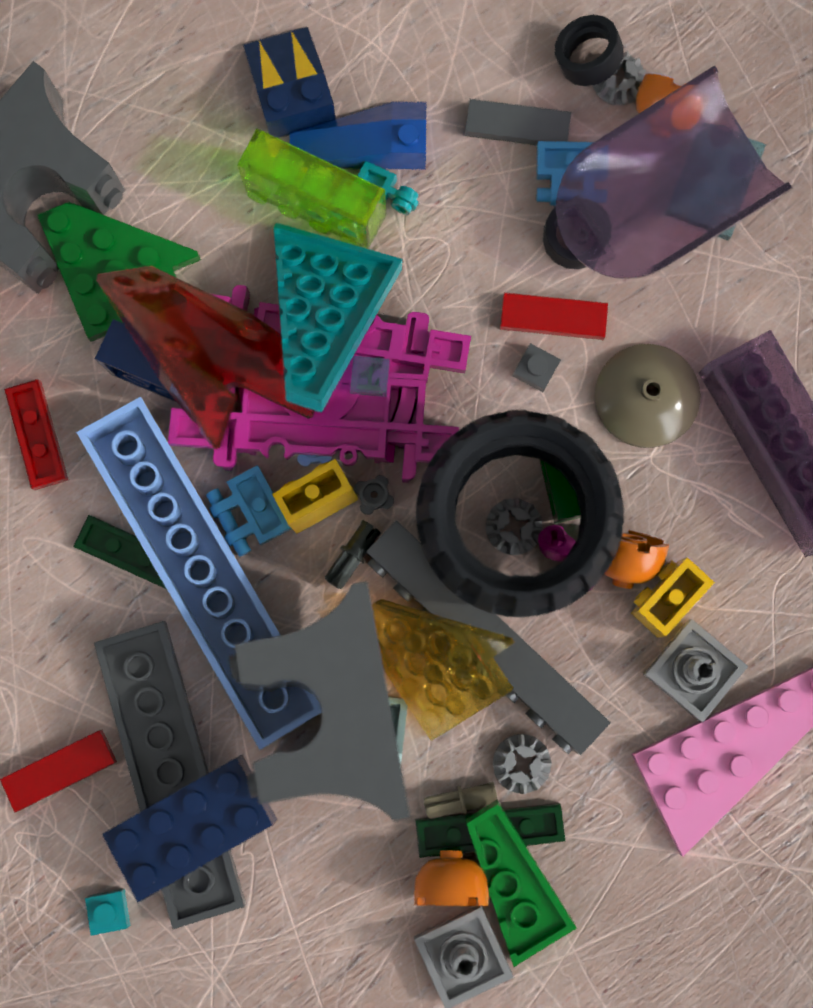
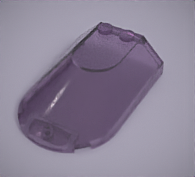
M715 65L589 145L568 166L561 179L557 193V224L562 239L570 252L586 267L599 274L619 279H634L652 275L670 266L792 189L789 182L784 183L766 168L728 108L718 79L719 71Z

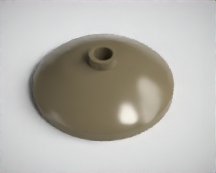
M656 344L630 346L611 357L598 376L594 394L597 413L606 429L620 441L640 448L661 447L681 437L696 419L701 399L699 382L689 363L675 351ZM648 385H653L657 388L658 394L656 396H651L647 393L646 387Z

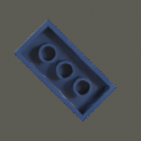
M243 755L234 758L102 834L137 903L271 827L278 820L269 803L259 804L258 797L251 798L247 774L252 773Z

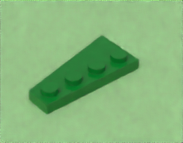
M498 800L466 818V824L480 866L487 878L488 891L513 967L577 929L572 917Z

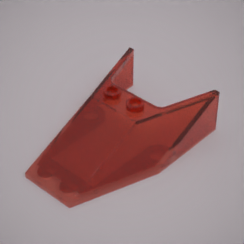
M153 266L97 275V283L161 383L214 450L221 448L237 395L230 390L232 388H245L308 419L313 417L315 410L286 401L281 334L253 314Z

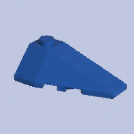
M389 102L290 133L289 168L361 169L364 162L367 161L383 169L426 170V102Z

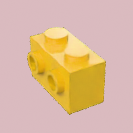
M336 459L318 465L309 474L298 480L286 483L280 490L272 494L285 520L296 534L359 500Z
M688 557L677 561V563L670 560L657 575L661 580L653 589H650L648 586L645 587L633 600V603L637 606L631 614L657 638L666 637L715 583Z

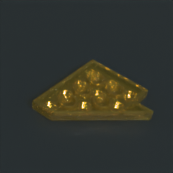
M380 599L372 604L383 670L431 741L514 689L493 658L515 643L511 637L384 599Z

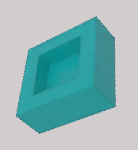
M125 889L90 895L85 898L91 936L124 930L131 926Z

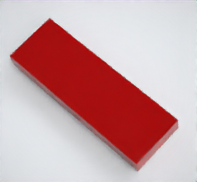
M504 293L500 330L604 340L606 336L608 303Z
M36 379L4 389L31 489L38 490L68 481L42 382Z
M102 729L1 778L0 781L14 813L117 763V760Z

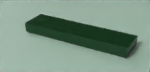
M88 515L73 547L166 589L135 535Z
M560 803L503 809L526 846L566 841ZM476 812L467 813L464 816L463 814H455L436 818L415 819L419 858L440 856V851L447 850L462 851V853L476 852L466 824V818Z

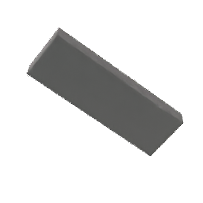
M470 99L465 136L537 145L538 141L568 142L572 112Z

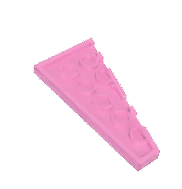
M813 667L707 717L703 723L697 722L632 753V757L682 857L813 727Z

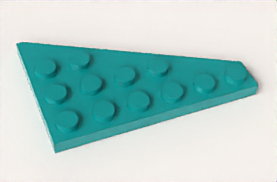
M276 222L274 225V244L286 401L322 412L402 270L403 259Z

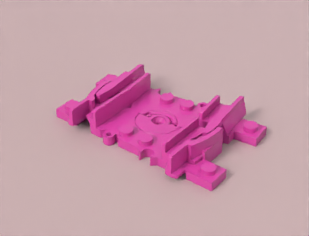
M235 286L231 298L190 290L183 323L186 329L217 333L215 346L226 353L222 367L211 366L207 410L171 408L168 444L170 446L214 449L213 462L216 466L223 467L225 471L233 470L237 463V453L256 455V452H261L268 459L270 448L276 444L285 447L284 457L286 460H289L295 454L332 457L336 452L340 451V460L342 464L348 467L356 464L358 460L357 452H361L366 459H374L377 464H380V462L394 463L395 446H398V448H404L402 482L408 483L416 475L417 462L430 463L444 442L459 431V427L423 425L426 383L428 382L430 368L465 374L471 336L432 329L428 331L429 316L421 312H410L407 316L406 325L382 322L380 317L376 315L373 324L369 327L323 411L319 412L286 401L279 305L260 302L259 307L254 309L253 319L250 321L246 320L250 292L247 286ZM244 359L260 363L261 366L266 368L267 372L282 375L283 380L262 379L258 369L243 368ZM370 365H373L371 388H380L381 392L357 390L358 387H368ZM239 385L242 413L225 412L224 400L231 403L233 401L238 402ZM399 387H402V393H401V398H400V402H399V407H398V410H397V412H396V415H395V417H394L393 422H391L392 419H393V416H394V414H395L396 407H397V403H398ZM416 388H418V398H417V405H416V409H415V404H416ZM348 453L353 455L350 460L345 459V455Z

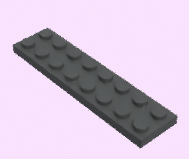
M166 621L94 642L140 812L209 773ZM231 850L162 889L172 929L240 909L246 905Z

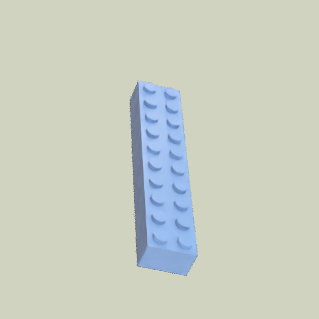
M139 397L77 431V435L259 750L321 714L322 708L317 699L304 689L283 687L273 692L246 690L240 682L236 683V680L232 678L229 656L236 655L234 644L281 635L142 398Z

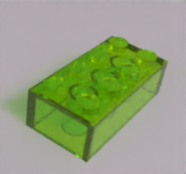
M258 128L255 130L237 164L247 195L252 200L263 205L266 202L278 207V211L291 219L302 218L308 221L309 226L322 234H327L329 231L339 236L342 242L369 249L386 217L385 189Z

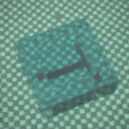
M354 356L350 393L387 397L390 359Z

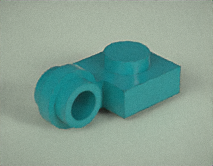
M367 161L364 162L350 189L351 196L380 209L384 207L387 199L390 198L392 199V208L404 215H409L411 211H415L419 204L417 200L419 195L412 188L404 185L400 186L399 189L393 188L397 182L395 173Z

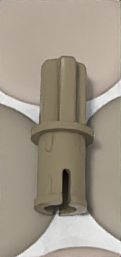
M492 781L488 784L461 789V786H457L455 791L427 796L424 798V806L428 818H436L462 812L464 816L467 815L466 811L486 807L495 800H498L494 782Z

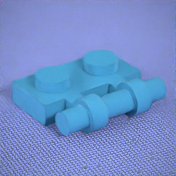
M538 141L536 180H550V188H537L536 202H549L550 206H557L565 200L582 198L594 203H606L607 190L593 189V181L606 180L607 142ZM562 180H581V188H562Z
M258 465L227 481L233 495L224 499L218 488L206 494L211 504L209 508L214 519H219L226 532L224 536L229 547H234L239 557L252 551L246 541V538L252 534H255L259 544L262 546L292 529L272 495L273 491ZM238 506L248 523L240 527L231 513Z

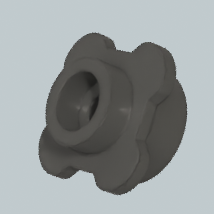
M378 475L375 479L366 482L358 481L356 483L354 491L360 496V510L362 513L370 515L376 509H390L393 506L394 498L389 495L387 489L388 479L385 476ZM376 492L378 496L376 498H372L371 493Z

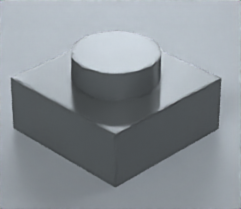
M530 343L514 371L513 377L544 392L561 359Z

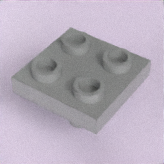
M688 619L643 675L695 719L703 723L748 666L694 620Z
M476 906L414 936L415 943L445 1008H452L514 978L482 906Z

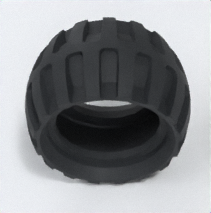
M508 410L506 412L486 415L470 422L447 439L438 449L427 466L419 487L416 504L417 531L421 547L429 565L441 582L456 596L468 604L492 614L508 617H533L557 611L574 603L588 593L604 576L616 555L621 541L624 523V503L618 477L611 462L588 434L577 429L564 419L551 414L526 410ZM513 455L541 459L559 470L574 489L581 514L578 537L565 560L556 567L538 575L509 576L485 567L466 549L455 522L458 497L471 475L492 460Z

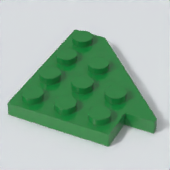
M71 202L37 215L86 336L91 342L106 335L113 319L125 324L127 319L138 323L187 302L174 271L201 261L196 250Z

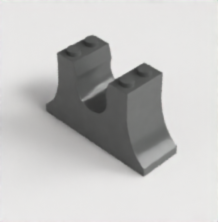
M33 61L0 99V266L39 294L42 289L48 288L54 282L59 267L47 250L25 227L26 214L31 204L45 194L62 192L76 198L84 208L105 215L109 209H114L120 203L125 188L110 163L82 143L67 129L63 112L64 100L46 71Z
M368 581L352 584L344 599L335 609L319 621L303 629L282 636L234 644L236 655H230L229 661L232 678L236 680V683L240 682L246 690L273 692L283 687H298L311 693L322 708L321 727L316 737L307 746L293 752H276L253 763L254 772L247 774L251 798L258 797L259 804H267L311 795H341L370 803L386 813L394 821L410 818Z

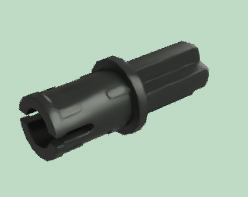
M364 520L361 521L360 526L347 545L340 547L342 550L341 554L325 576L328 583L338 589H342L359 563H365L363 558L367 553L366 551L372 546L376 538L380 536L381 532L377 528L373 529V525Z

